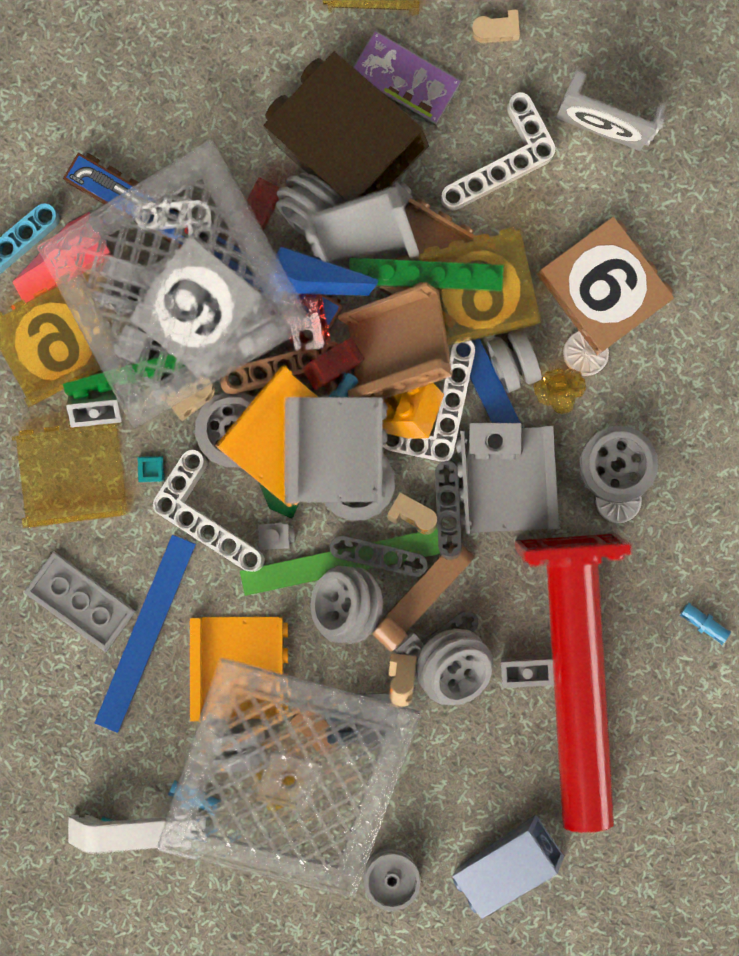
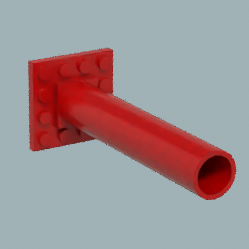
M616 533L515 540V550L524 562L529 563V566L545 565V563L547 566L563 828L580 833L608 830L614 827L599 564H602L601 557L604 556L608 557L609 560L625 559L624 555H632L631 544Z

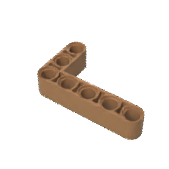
M328 342L232 367L222 377L221 387L223 391L231 395L264 387L278 371L277 364L283 363L295 378L320 372L327 396L329 397L330 393L338 387L333 381V375H339L343 378L344 373L351 374L343 347L339 343ZM332 351L336 358L335 361L327 359L325 352ZM308 357L312 362V367L304 366L301 358ZM254 369H259L263 372V380H258L254 377ZM228 376H236L240 381V385H231L228 381Z
M452 543L447 550L448 553H453V549L457 548V546H453ZM463 545L461 554L456 559L447 560L440 556L433 563V566L417 580L416 584L404 594L397 605H394L381 619L372 635L392 652L407 636V630L470 564L475 556Z

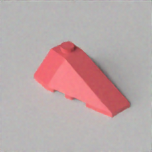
M88 212L68 223L15 278L13 284L24 304L103 263L105 257H114L91 213Z

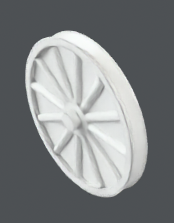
M578 331L566 341L563 356L565 363L574 373L582 376H591L605 367L609 357V350L607 348L599 355H596Z
M612 479L610 481L611 487L618 488L619 481ZM640 496L626 503H610L596 497L595 502L597 510L603 518L613 523H624L637 515L641 508L642 498Z

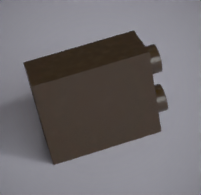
M335 51L325 61L317 58L305 68L300 79L303 84L289 98L286 95H282L275 99L266 111L265 118L267 121L263 124L271 140L280 150L306 173L313 175L332 188L345 203L389 189L429 147L423 127Z

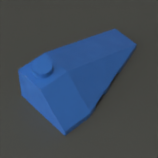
M280 247L265 271V279L268 286L274 287L281 292L297 294L369 296L378 284V279Z

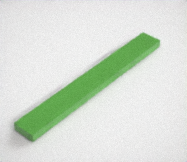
M438 528L429 535L418 532L372 542L418 553L423 557L440 554ZM357 546L339 549L337 554L342 555L343 551L351 552L349 557L355 558ZM362 546L359 549V557L362 560L368 561L374 555V551L370 546ZM330 551L265 565L255 572L242 570L240 571L244 594L247 596L317 581L328 570L337 566L357 567L365 570L376 567L336 558ZM387 552L384 555L383 561L386 565L398 563V555L395 552ZM402 554V562L408 561L406 560L407 554Z

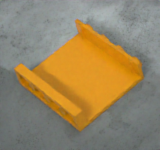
M281 366L215 446L290 507L292 504L285 502V397L318 396L295 378L289 369Z
M283 617L190 618V721H201L202 719H279V721H283L284 714H288L289 709L288 699H284V689H288V674H284V663H288V648H283V638H288V622H283Z

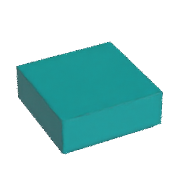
M164 456L137 457L139 483L165 482Z

